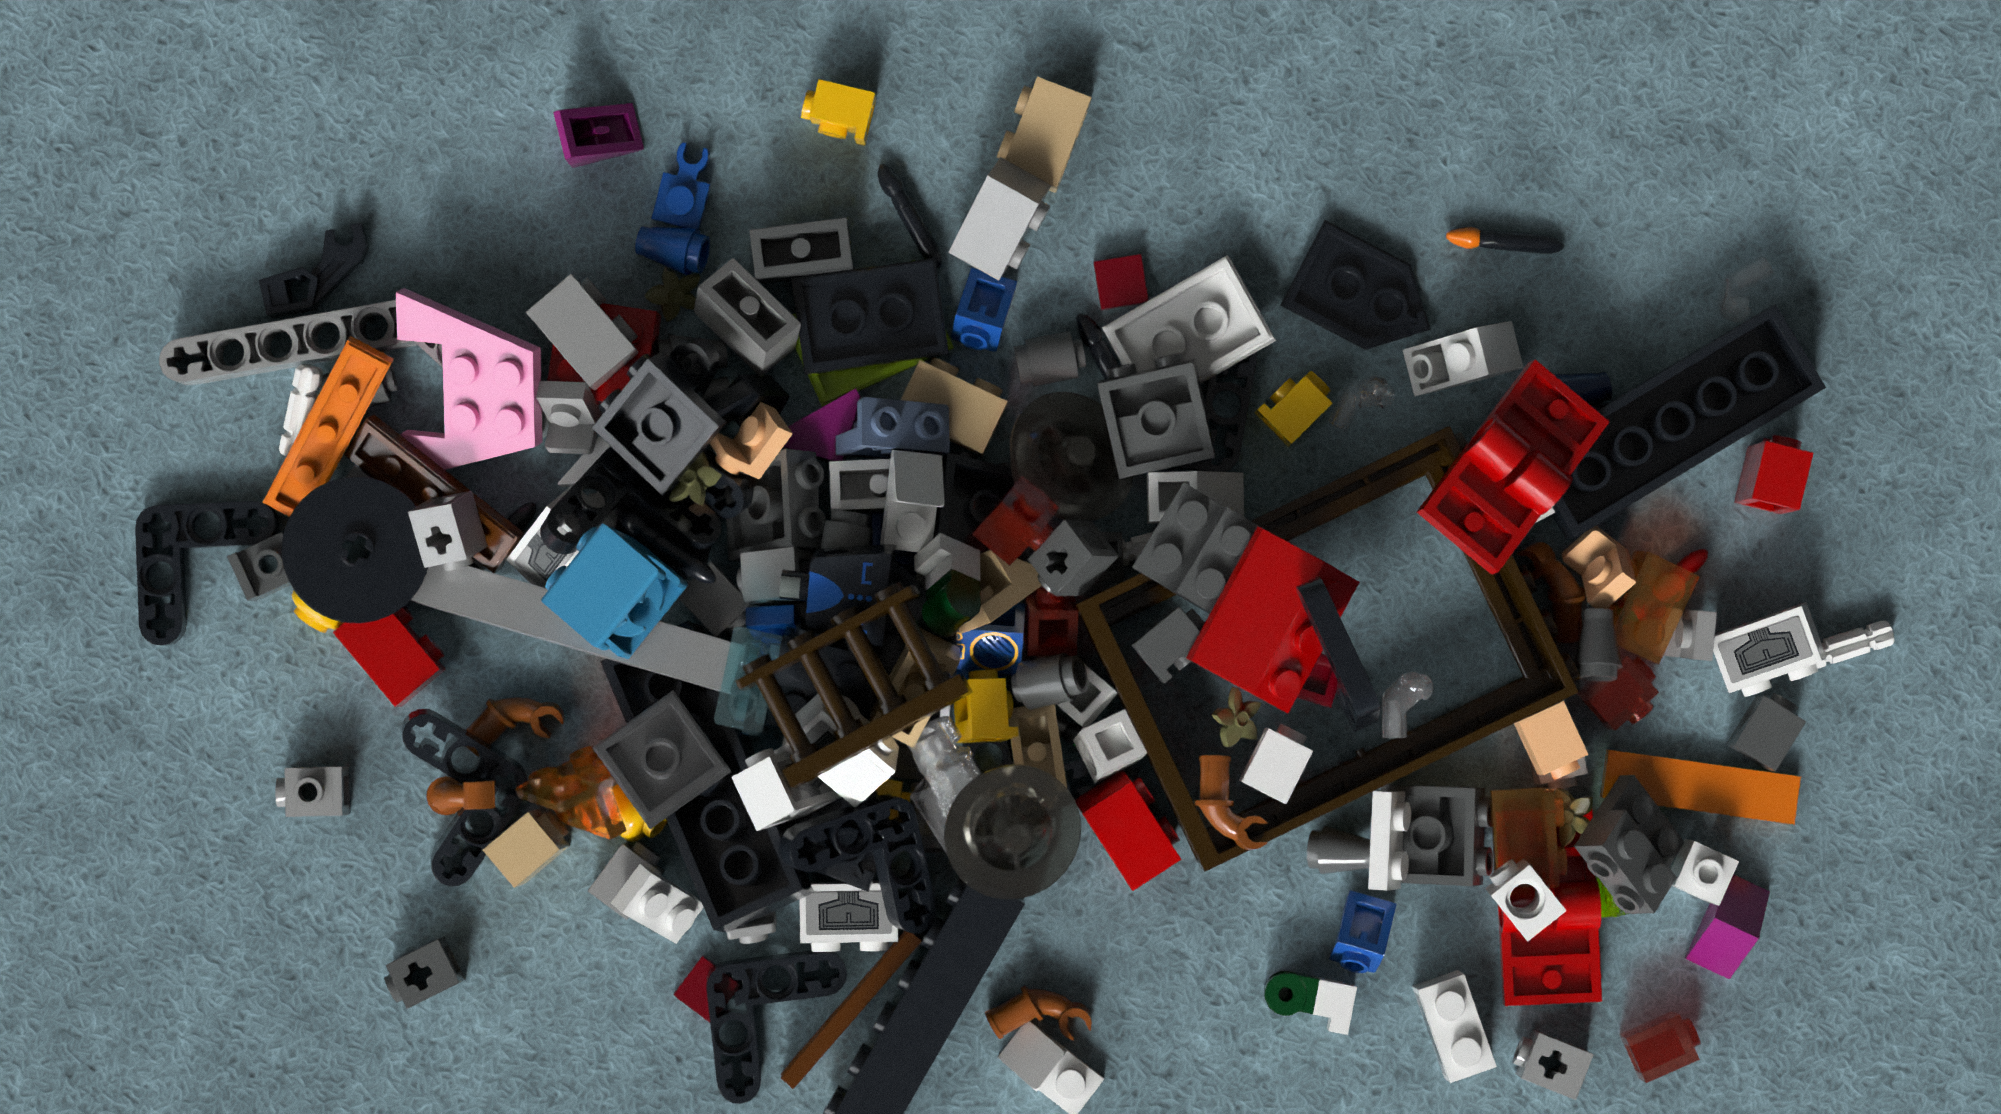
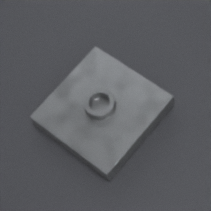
M674 690L592 747L649 829L731 772Z

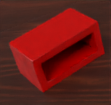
M1773 435L1772 439L1763 438V442L1748 446L1734 503L1777 514L1800 510L1814 453L1801 450V441L1779 435Z
M405 606L381 620L361 624L343 623L333 631V634L394 707L405 705L446 670L439 661L445 656L443 651L428 634L420 638L408 624L414 618Z
M1124 770L1074 800L1132 891L1182 860L1173 847L1174 844L1180 841V838L1165 816L1156 820L1148 806L1156 801L1140 777L1132 782Z

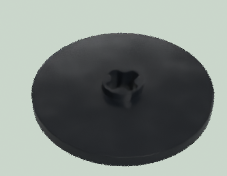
M345 477L332 480L307 494L290 515L282 540L284 570L290 585L298 597L320 615L331 620L352 624L381 620L404 607L418 592L428 570V567L424 568L408 514L410 510L416 507L414 503L390 484L366 477ZM358 537L366 540L365 549L370 552V556L367 560L358 558L355 564L350 563L346 560L348 551L342 548L345 541L354 543Z

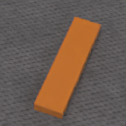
M352 336L349 337L262 503L290 517L295 507L307 494L330 481L394 358Z
M1606 749L1600 792L1601 798L1607 796L1620 775H1635L1658 806L1795 825L1800 776Z

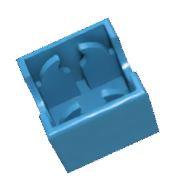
M601 524L599 528L592 527L580 538L576 547L579 553L567 567H559L551 574L545 585L548 591L541 601L592 646L604 651L610 649L617 656L629 659L686 589L688 583L637 539L606 524Z

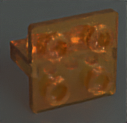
M593 746L583 747L572 752L569 755L570 760L557 767H544L534 771L528 776L529 781L515 788L518 798L554 810L564 824L610 840L627 831L612 787L618 783L592 748Z

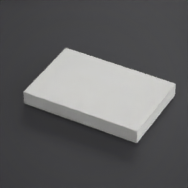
M1228 255L1102 327L1122 365L1135 363L1136 371L1138 372L1156 368L1155 358L1182 352L1184 361L1195 359L1200 383L1207 381L1276 341Z

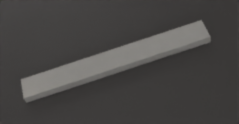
M443 564L428 567L421 587L410 600L414 603L733 696L737 688L735 681L740 678L742 667L749 651L744 645L659 621L629 659L617 656L610 649L604 651L592 646L542 603L541 599L548 591L546 588L470 566L452 571H445Z

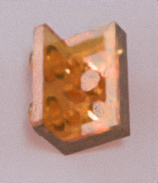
M1635 550L1632 556H1630L1636 583L1607 609L1613 610V622L1618 646L1649 662L1660 664L1700 576L1651 552Z
M1550 787L1490 790L1494 871L1509 860H1513L1517 864L1524 858L1547 887H1559V876L1567 875L1565 846H1557L1556 827L1564 826L1562 797H1554V789ZM1521 884V885H1518V886L1515 887V888H1519V887H1533V886H1532V885H1529V884Z

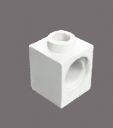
M1125 709L1082 729L1073 739L1094 783L1138 763L1147 753Z
M1283 724L1279 725L1276 732L1270 728H1265L1239 781L1287 804L1313 753V750L1303 746L1307 737Z
M1684 839L1685 843L1671 868L1677 877L1672 886L1708 903L1719 906L1739 861L1696 841Z
M1524 858L1517 864L1513 860H1509L1489 877L1493 883L1485 889L1527 941L1566 912V909ZM1521 884L1532 885L1535 889L1533 901L1523 908L1512 906L1510 895L1513 889Z

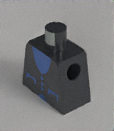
M883 544L817 549L811 557L810 572L782 570L779 597L780 599L807 602L806 625L810 628L826 632L833 628L830 621L831 618L854 606H857L860 612L877 604L874 595L893 585L896 545ZM889 613L863 627L871 645L884 646L889 635Z

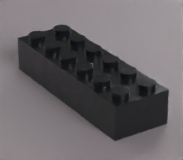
M1774 304L1597 409L1610 422L1572 472L1573 480L1566 492L1553 506L1555 513L1551 514L1566 540L1578 537L1826 388L1777 305Z
M690 621L677 625L678 627L704 634L700 626ZM610 659L600 661L626 723L674 690L731 770L729 774L666 818L713 930L727 933L814 893L806 872L788 866L780 855L779 844L782 835L787 830L785 823L756 831L733 782L732 777L748 768L745 760L755 755V752L730 694Z
M976 870L972 872L969 879L962 874L959 876L946 899V903L953 906L945 921L937 916L921 943L922 946L928 949L920 963L914 959H911L896 987L903 991L896 1005L887 1000L872 1028V1031L879 1035L872 1047L862 1043L847 1071L849 1075L854 1077L847 1089L838 1085L823 1114H904L1024 907V898Z

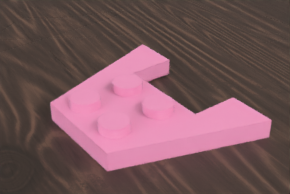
M406 288L397 291V340L442 344L445 433L406 430L400 435L444 470L533 448L543 442L542 408L536 399L539 382L541 381V348Z

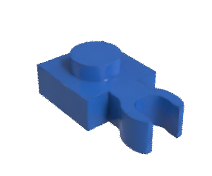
M683 142L677 150L678 175L663 172L651 219L680 228H698L700 230L711 185L698 181L699 174L705 170L709 163L710 153L707 148H703L701 160L696 164H689L685 161L688 145Z

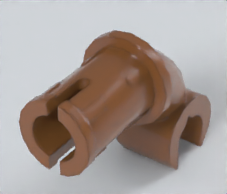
M1535 542L1516 553V555L1529 557L1533 563L1526 565L1533 579L1536 580L1541 577L1549 585L1548 599L1552 601L1553 621L1559 635L1553 637V640L1562 643L1577 642L1582 630V601L1586 599L1585 589L1579 587L1569 570L1556 560L1555 553L1548 544Z
M521 697L504 698L496 701L488 699L486 701L488 707L466 730L491 745L508 727L514 729L517 726L516 722L522 721L531 723L532 730L538 736L550 738L552 733L542 725L541 717L551 714L563 725L565 716L562 708L554 702L540 703L533 699ZM466 746L473 754L479 757V753L474 747Z
M1199 756V761H1201L1200 800H1195V806L1201 808L1205 817L1216 830L1224 836L1233 839L1242 849L1254 850L1266 845L1267 842L1251 841L1244 829H1247L1251 824L1264 825L1268 824V822L1262 817L1255 815L1242 818L1230 808L1234 807V801H1229L1231 756Z
M440 777L430 784L427 790V802L433 811L441 815L455 814L461 808H464V810L495 808V781L463 782L461 784L452 777Z
M1026 985L1021 987L1022 993L985 1012L991 1028L999 1039L1034 1018H1037L1039 1021L1044 1019L1043 1015H1049L1057 1019L1061 1033L1071 1040H1074V1034L1067 1025L1069 1017L1082 1018L1089 1031H1091V1014L1084 1004L1071 1002L1065 996L1052 991L1028 989Z

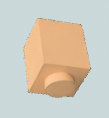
M1564 701L1557 702L1514 723L1535 771L1539 775L1551 773L1553 780L1578 770L1580 765L1577 760L1589 755Z

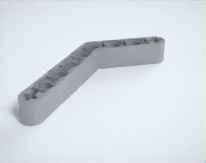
M396 300L175 339L163 347L159 356V365L162 372L169 379L184 385H198L294 368L300 364L311 365L337 360L350 336L380 352L418 345L442 368L443 358L442 344L397 340ZM375 316H384L388 323V330L385 336L377 341H370L365 333L367 322ZM335 324L340 331L338 343L333 348L322 349L318 343L320 330L324 326ZM280 333H288L292 340L290 352L284 357L275 358L270 350L272 339ZM239 341L244 348L243 359L235 366H227L223 359V351L229 343ZM184 351L198 358L208 356L210 364L203 361L189 364L187 368L188 373L176 368V362L184 358ZM543 410L542 439L547 436L550 423Z

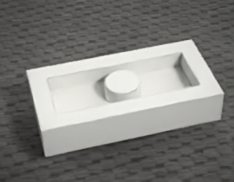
M1373 791L1368 889L1386 891L1401 889V880L1404 881L1407 877L1409 859L1407 852L1403 851V831L1406 832L1409 829L1411 808L1410 804L1405 802V791Z
M642 864L638 865L611 902L624 915L676 944L684 933L690 929L695 918L704 908L702 902L693 894Z

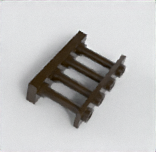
M901 582L895 583L874 595L877 604L862 612L858 610L857 606L851 607L831 618L830 621L833 628L816 636L813 630L807 631L787 642L786 645L789 652L772 660L770 655L766 654L742 667L746 675L735 681L739 690L746 691L756 685L758 686L793 752L789 756L793 764L782 770L791 788L802 786L973 693L963 674L951 677L948 670L942 671L907 606L908 602L921 596L916 586L910 585L904 589ZM888 613L925 680L921 684L925 693L910 701H907L904 694L898 695L863 630L864 626ZM844 637L881 704L877 708L881 717L866 725H863L860 718L854 719L819 653L820 650ZM800 661L837 728L833 732L837 740L822 749H819L816 742L810 743L775 677L776 674Z

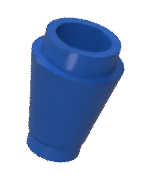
M642 226L637 234L635 252L685 275H690L692 272L702 273L709 257L710 237L700 234L698 228H649Z

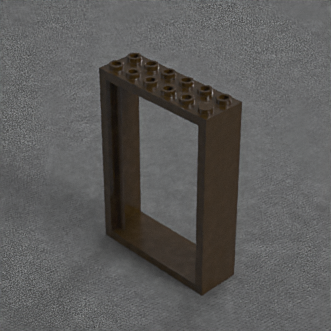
M1447 426L1251 521L1288 542L1425 475L1433 490L1468 443L1461 432L1454 434L1451 427ZM1463 552L1518 665L1522 677L1366 752L1364 747L1356 750V757L1297 784L1287 804L1270 797L1237 813L1242 818L1255 815L1262 817L1268 822V824L1249 825L1247 829H1244L1247 832L1248 838L1253 842H1268L1578 693L1574 684L1575 681L1580 679L1578 670L1568 653L1563 655L1559 653L1553 637L1559 635L1557 627L1546 608L1541 611L1538 609L1531 593L1537 591V587L1525 564L1517 566L1511 554L1500 571L1491 575ZM1141 573L1076 604L1075 608L1114 690L1118 693L1117 696L1147 752L1146 756L1198 865L1206 872L1249 850L1239 847L1233 839L1221 834L1213 825L1205 828L1109 628L1177 595Z

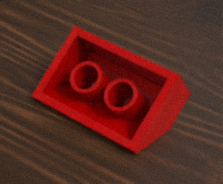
M1257 526L1186 658L1261 700L1289 713L1323 651L1300 601L1296 586L1320 576L1341 618L1360 582L1325 561Z

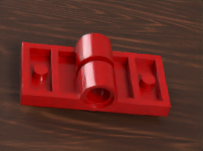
M1535 359L1525 366L1416 513L1491 575L1498 573L1540 515L1551 509L1566 492L1573 480L1572 472L1610 421Z
M1556 808L1494 811L1493 826L1496 870L1509 860H1513L1517 864L1524 858L1566 909L1565 913L1527 941L1498 905L1502 1000L1504 1006L1602 1002L1599 948L1601 897L1599 884L1596 876L1588 869L1586 861L1574 847L1581 834L1576 831L1574 839L1567 846L1562 847L1559 839L1560 826H1548L1540 820L1545 813ZM1592 809L1588 814L1584 815L1590 821L1593 818ZM1521 884L1515 887L1510 895L1511 905L1518 908L1528 906L1535 897L1534 887L1529 884Z

